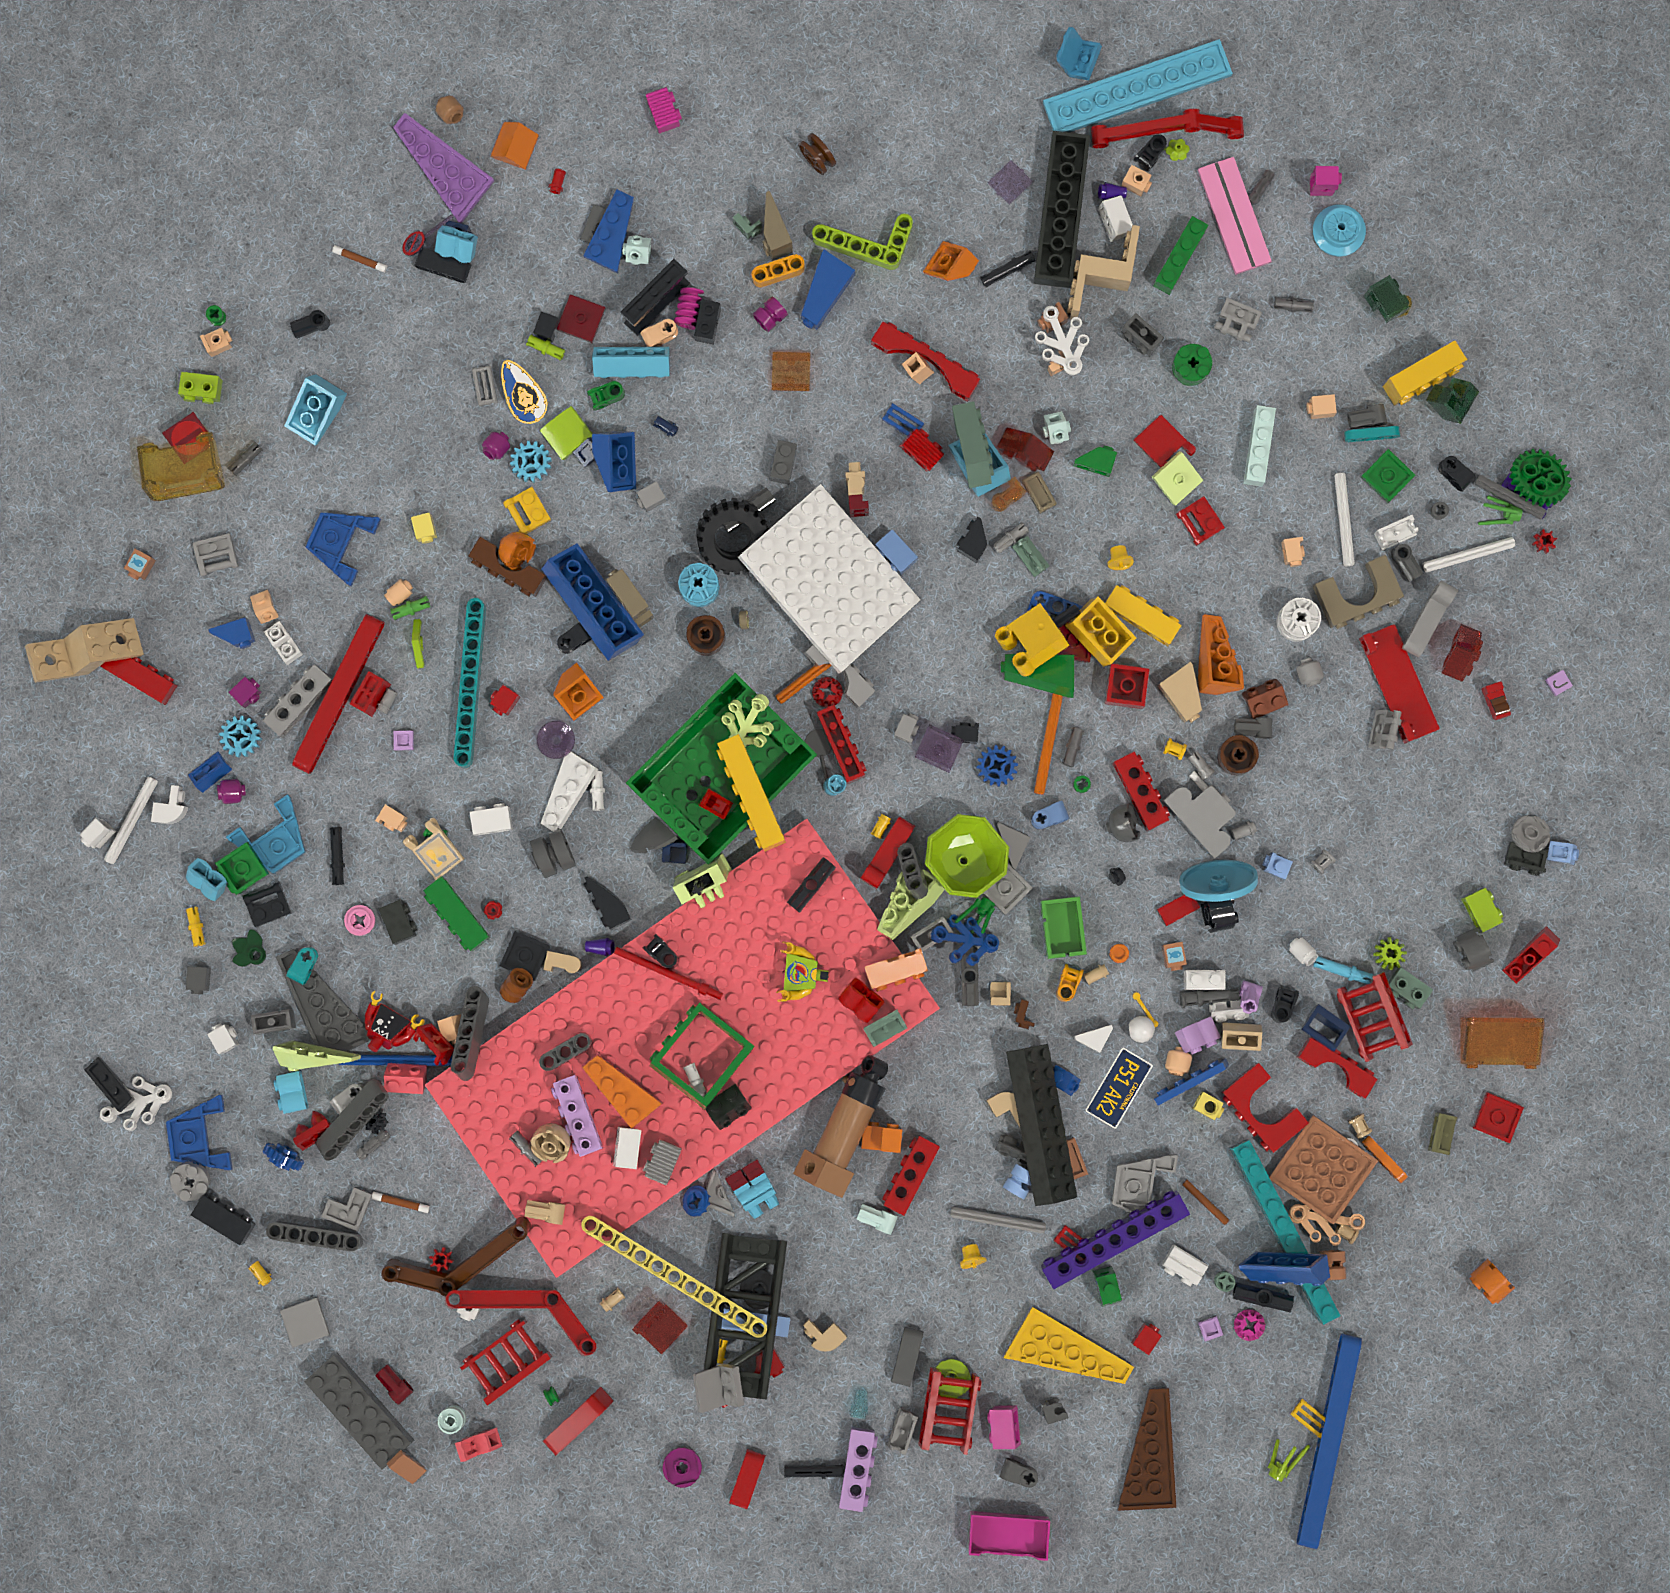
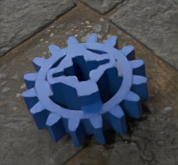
M997 745L994 746V750L987 747L988 753L986 754L982 751L983 759H977L981 763V765L976 766V769L981 770L978 776L985 777L983 782L989 780L990 786L996 783L997 787H1000L1001 782L1007 785V779L1011 781L1014 779L1011 774H1017L1014 767H1017L1018 763H1013L1016 756H1010L1011 750L1005 752V746L1001 750L998 749ZM996 754H1002L1006 758H999ZM989 757L990 765L985 768V760ZM994 762H997L998 764L1003 763V765L1000 767V771H998L997 768L991 769L994 766ZM1010 764L1009 773L1006 775L1004 771L1005 766ZM989 774H995L999 779L992 778Z
M266 1143L262 1151L263 1154L269 1157L268 1161L278 1168L288 1171L291 1168L299 1171L304 1164V1160L297 1156L298 1152L287 1145Z

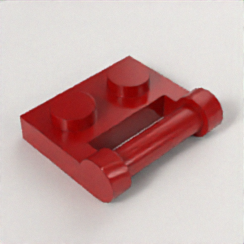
M1205 496L1175 514L1188 529L1196 546L1225 528ZM1188 513H1192L1205 533L1201 536L1187 516Z

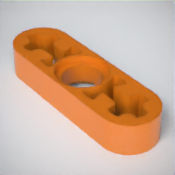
M1367 1136L1361 1142L1400 1184L1408 1177L1370 1136Z

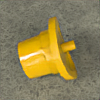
M1118 545L1110 549L1111 559L1107 562L1110 569L1126 570L1133 565V557L1127 554L1125 546Z
M977 1244L967 1245L962 1248L963 1260L960 1262L962 1269H974L987 1261L980 1254Z

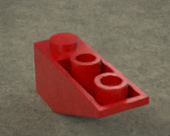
M1547 926L1544 927L1502 971L1517 984L1558 947L1560 938Z

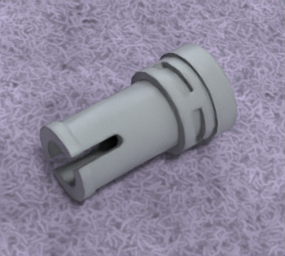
M1198 751L1188 758L1197 769L1203 781L1215 773L1214 769L1207 765Z

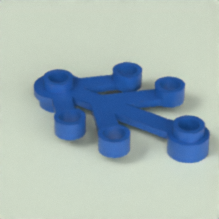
M955 914L947 918L948 925L952 928L956 927L962 935L948 933L943 926H937L931 931V939L936 943H941L944 940L964 943L959 949L949 954V959L952 963L959 962L973 945L981 946L975 953H971L966 957V962L970 966H974L979 962L981 956L986 952H995L999 946V940L995 935L981 933L982 929L973 917L965 920L964 925L961 921L958 923L952 921V919L955 921L958 918ZM969 930H973L978 937H974Z

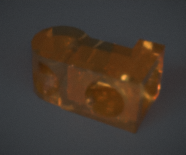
M1016 477L1008 482L1009 488L993 496L991 501L993 510L1002 512L1026 495V490Z

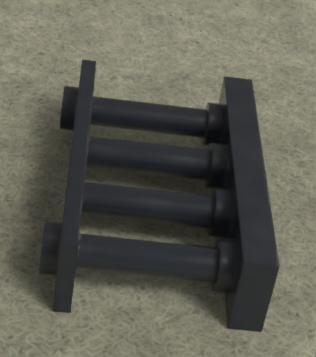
M673 259L620 312L627 319L624 324L636 336L680 294V289L686 288L690 284L685 278L688 271Z

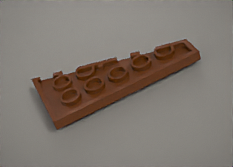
M1168 1387L1149 1388L1117 1511L1177 1508Z

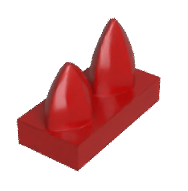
M313 1111L311 1128L302 1124L297 1125L295 1138H293L295 1145L304 1151L315 1144L317 1139L332 1123L321 1113Z

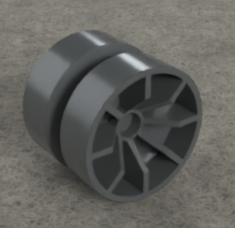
M561 829L549 833L550 845L547 844L542 836L530 841L533 859L544 878L557 874L556 862L559 863L564 871L576 866L568 842Z

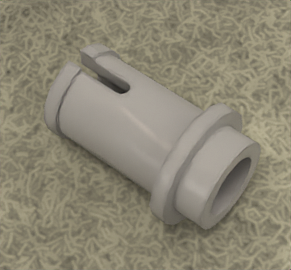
M387 688L381 702L377 703V710L385 714L391 711L390 707L398 694Z
M1247 821V824L1231 829L1235 841L1248 835L1253 836L1257 832L1253 821L1250 823Z

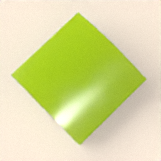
M572 406L540 429V432L561 460L567 459L593 434Z

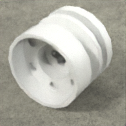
M1295 598L1279 611L1276 619L1277 628L1285 639L1293 642L1303 641L1319 628L1321 612L1312 600ZM1302 615L1304 617L1303 620L1298 622V616Z

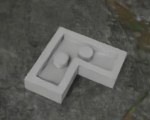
M354 1187L347 1205L329 1198L321 1217L359 1231L372 1194Z

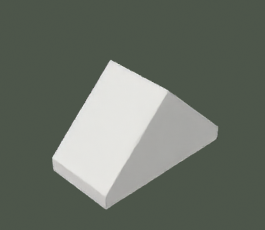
M1108 1025L1073 1037L1079 1043L1100 1053L1113 1027Z

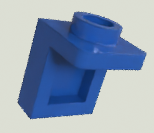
M1055 1065L1053 1070L1056 1087L1072 1096L1078 1090L1081 1079Z

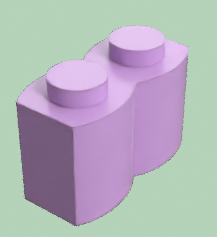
M1212 1017L1203 1019L1175 1032L1185 1053L1191 1052L1192 1055L1202 1051L1201 1047L1204 1045L1206 1048L1216 1045V1040L1221 1038Z

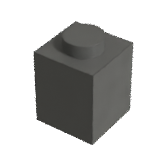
M187 966L186 990H192L191 994L202 995L203 991H209L211 968Z

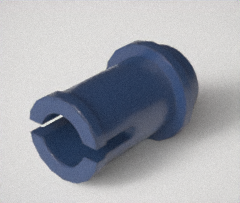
M658 416L653 424V427L667 433L668 437H674L679 429L676 423L672 424L661 418V416Z

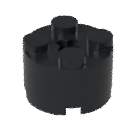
M1234 899L1216 902L1204 901V904H1201L1205 926L1209 925L1211 928L1208 930L1209 933L1232 929L1236 923H1239L1238 914L1234 912L1233 908Z

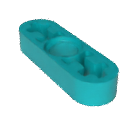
M1399 426L1348 430L1344 432L1345 442L1394 439L1400 437Z

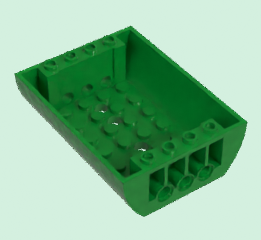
M736 673L626 782L708 865L748 825L747 820L750 819L748 813H743L739 802H742L740 795L736 796L732 785L735 783L732 777L728 778L725 772L726 762L725 760H720L716 751L719 749L717 743L729 739L731 735L728 725L722 722V717L726 712H730L735 716L734 722L738 731L740 730L735 713L729 710V704L733 700L740 701L746 719L752 709V700L757 695ZM767 706L764 711L758 713L753 724L770 722L774 726V730L770 735H764L762 732L747 733L746 735L749 737H756L758 734H762L766 737L767 742L761 748L754 744H749L745 748L770 803L817 754ZM703 776H708L711 780L710 785L707 787H703L700 784V779ZM707 788L733 803L724 820L698 806ZM691 789L697 792V798L692 801L686 797L687 792Z

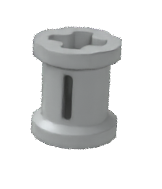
M1323 849L1322 854L1316 860H1312L1310 864L1322 875L1324 870L1331 863L1334 864L1336 860L1327 850Z

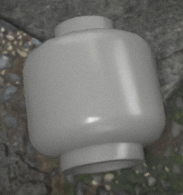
M1312 658L1300 661L1301 665L1296 668L1300 683L1306 685V687L1320 684L1321 679L1324 677L1320 662L1317 660L1312 661Z

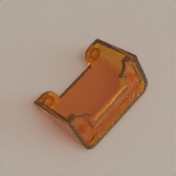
M1460 1018L1461 1064H1466V1068H1478V1065H1524V1069H1536V1065L1541 1063L1545 1018Z

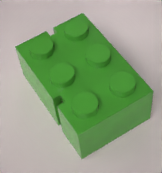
M1080 897L1041 901L1042 919H1046V922L1042 924L1047 959L1066 957L1065 953L1068 954V957L1087 955Z

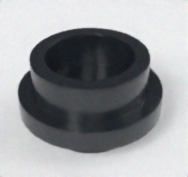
M1119 867L1110 869V874L1108 875L1110 881L1117 886L1122 885L1126 880L1122 869Z

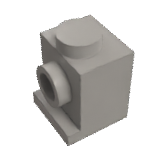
M908 713V715L903 714L894 737L912 744L913 739L910 737L911 735L915 737L919 726L916 724L919 717Z

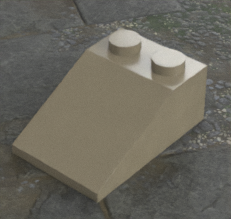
M767 191L764 240L762 243L766 256H770L772 261L793 253V246L770 191Z

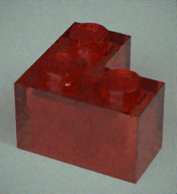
M1008 427L997 445V448L1002 451L1004 457L1008 459L1015 458L1022 463H1026V468L1034 472L1036 470L1045 471L1055 452L1034 434Z
M1460 624L1453 637L1451 649L1443 662L1442 674L1463 682L1466 675L1470 676L1473 670V662H1477L1481 655L1480 649L1483 644V640H1481L1482 632Z

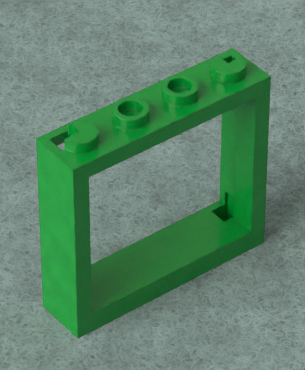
M699 1002L696 1007L692 1005L687 1011L688 1017L684 1022L682 1020L678 1022L674 1028L676 1030L672 1037L668 1035L662 1042L664 1047L661 1051L656 1050L650 1057L652 1061L650 1067L705 1110L753 1050L754 1045ZM699 1012L743 1046V1049L704 1097L660 1063Z

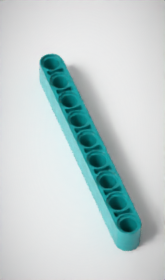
M479 598L470 599L466 607L454 746V762L461 768L470 767L474 757L486 606ZM474 604H481V609L478 612L472 611ZM479 622L478 630L472 631L470 629L471 624ZM477 641V648L470 650L469 643ZM470 660H476V666L469 669L467 663ZM470 678L474 679V685L470 688L466 687V681ZM471 697L473 699L472 705L469 707L464 706V700ZM470 716L471 723L464 726L462 724L463 718ZM469 735V742L465 745L461 744L462 736ZM462 754H467L468 761L461 764L459 757Z

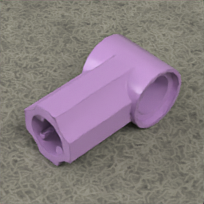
M1245 980L1242 982L1239 995L1241 997L1240 1007L1244 1013L1250 1014L1257 1011L1263 986Z

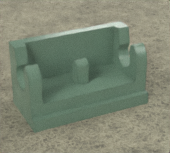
M895 1010L863 1029L871 1044L875 1047L907 1029V1026L898 1010Z

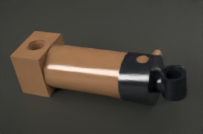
M872 1055L866 1056L862 1061V1074L858 1075L851 1071L849 1076H843L842 1081L845 1085L841 1091L842 1094L814 1152L805 1149L793 1173L808 1183L843 1198L854 1175L853 1172L847 1170V1166L874 1110L877 1108L886 1090L885 1087L878 1084V1080L886 1076L888 1064Z

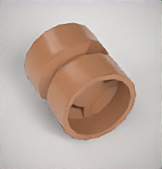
M1319 1251L1320 1254H1327L1330 1278L1327 1280L1346 1279V1267L1343 1266V1263L1346 1262L1345 1251Z

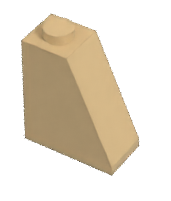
M1189 662L1158 685L1184 723L1188 720L1192 723L1200 717L1198 713L1202 711L1193 664Z

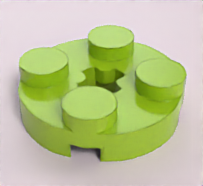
M942 1360L935 1367L941 1371L943 1377L950 1376L953 1373L955 1378L971 1380L968 1367L960 1360ZM942 1384V1386H939L938 1394L940 1396L958 1398L965 1394L969 1388Z

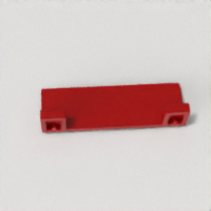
M1393 624L1360 637V643L1389 710L1401 712L1400 719L1402 721L1401 725L1398 726V731L1403 743H1408L1439 730V725L1408 653L1402 649L1403 642L1396 626Z

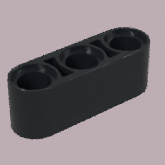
M423 247L420 248L414 264L420 270L460 283H466L472 266L469 262L461 263L454 257H442L439 253Z

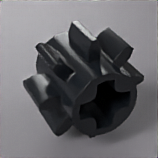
M378 1110L367 1122L365 1130H369L373 1134H378L379 1130L385 1131V1127L389 1123L385 1117L387 1114L380 1113V1110Z

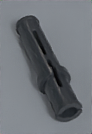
M1028 251L1017 258L1013 257L1011 261L981 276L980 279L985 288L1016 271L1020 272L1023 267L1035 262V257L1031 251Z
M331 827L330 868H332V885H344L343 868H345V863H343L342 827Z
M826 1463L802 1466L784 1465V1478L821 1477L826 1479V1477H843V1465H826Z

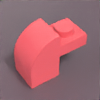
M496 1427L465 1437L455 1443L460 1462H464L502 1447V1442Z

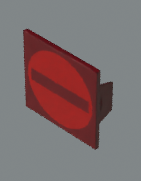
M194 411L162 432L184 464L216 444Z

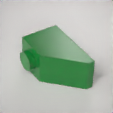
M1109 446L1097 447L1076 458L1073 467L1110 477L1117 452Z

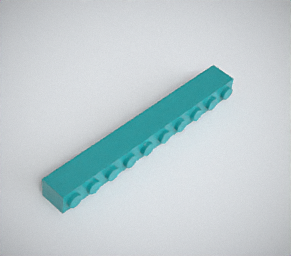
M1246 1139L1230 1147L1284 1253L1309 1254L1251 1141ZM1305 1283L1301 1285L1321 1324L1325 1325L1341 1316L1325 1284L1313 1286L1312 1283Z

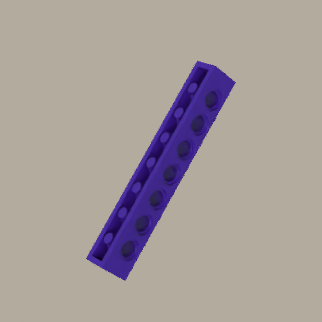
M1171 1190L1165 1193L1162 1199L1150 1201L1145 1205L1146 1208L1140 1211L1139 1209L1132 1211L1128 1214L1129 1217L1124 1220L1118 1219L1111 1224L1112 1226L1106 1230L1105 1228L1099 1229L1094 1233L1095 1236L1089 1239L1087 1237L1077 1242V1246L1073 1248L1067 1247L1057 1257L1051 1256L1045 1259L1041 1268L1053 1290L1189 1216L1190 1212L1178 1191L1173 1192ZM1170 1206L1171 1210L1168 1214H1162V1207ZM1151 1215L1154 1217L1153 1221L1149 1224L1144 1223V1218ZM1129 1225L1137 1226L1136 1231L1133 1233H1128L1126 1230ZM1117 1234L1120 1237L1117 1242L1109 1241L1110 1236ZM1095 1244L1102 1245V1249L1098 1252L1093 1251L1092 1247ZM1078 1253L1085 1254V1259L1077 1261L1075 1256ZM1065 1262L1068 1264V1268L1066 1270H1059V1264Z

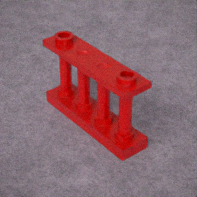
M1385 972L1373 976L1372 983L1350 991H1347L1346 986L1337 989L1338 1001L1344 1006L1359 1044V1054L1362 1059L1364 1058L1365 1062L1374 1058L1372 1055L1374 1052L1394 1045L1400 1046L1401 1050L1413 1045ZM1374 990L1379 992L1381 998L1378 1002L1354 1009L1351 998ZM1381 1008L1386 1010L1388 1015L1386 1020L1363 1028L1361 1027L1358 1019L1359 1016ZM1389 1026L1393 1028L1394 1038L1371 1046L1368 1045L1365 1037L1366 1034Z
M520 1319L516 1320L510 1325V1331L475 1357L471 1354L462 1361L464 1365L460 1367L463 1371L469 1367L486 1390L485 1394L487 1396L483 1401L487 1406L553 1357L549 1351L545 1353L539 1351L522 1327L527 1323L526 1319L522 1322ZM515 1331L534 1356L532 1357L534 1361L529 1365L522 1361L507 1340V1337ZM499 1343L518 1367V1373L513 1377L511 1374L508 1375L491 1351ZM483 1355L486 1356L502 1379V1385L498 1388L490 1384L475 1363Z
M930 1367L918 1442L921 1449L929 1450L930 1444L932 1445L933 1443L960 1446V1450L964 1455H968V1449L972 1447V1437L970 1435L977 1391L981 1389V1379H979L980 1377L976 1373L972 1372L971 1380L943 1377L938 1368ZM943 1384L969 1388L968 1399L940 1396L938 1394L939 1386ZM944 1404L966 1407L965 1419L939 1416L935 1413L936 1406ZM938 1423L962 1426V1438L934 1435L932 1432L933 1425Z

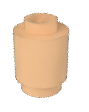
M399 579L386 590L387 593L384 596L391 605H400L413 594L411 591L413 587L407 580Z

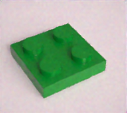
M1387 449L1361 478L1389 503L1411 481L1415 474Z

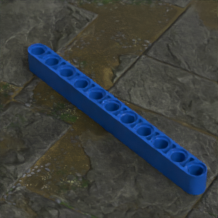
M1343 1333L1340 1335L1323 1413L1325 1422L1322 1420L1319 1432H1322L1321 1439L1318 1437L1297 1535V1545L1313 1549H1317L1319 1546L1362 1345V1338Z

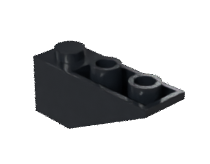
M584 877L586 882L583 884L588 894L592 892L594 896L592 903L596 910L600 909L603 915L600 919L605 928L609 927L612 930L632 920L622 901L589 877Z

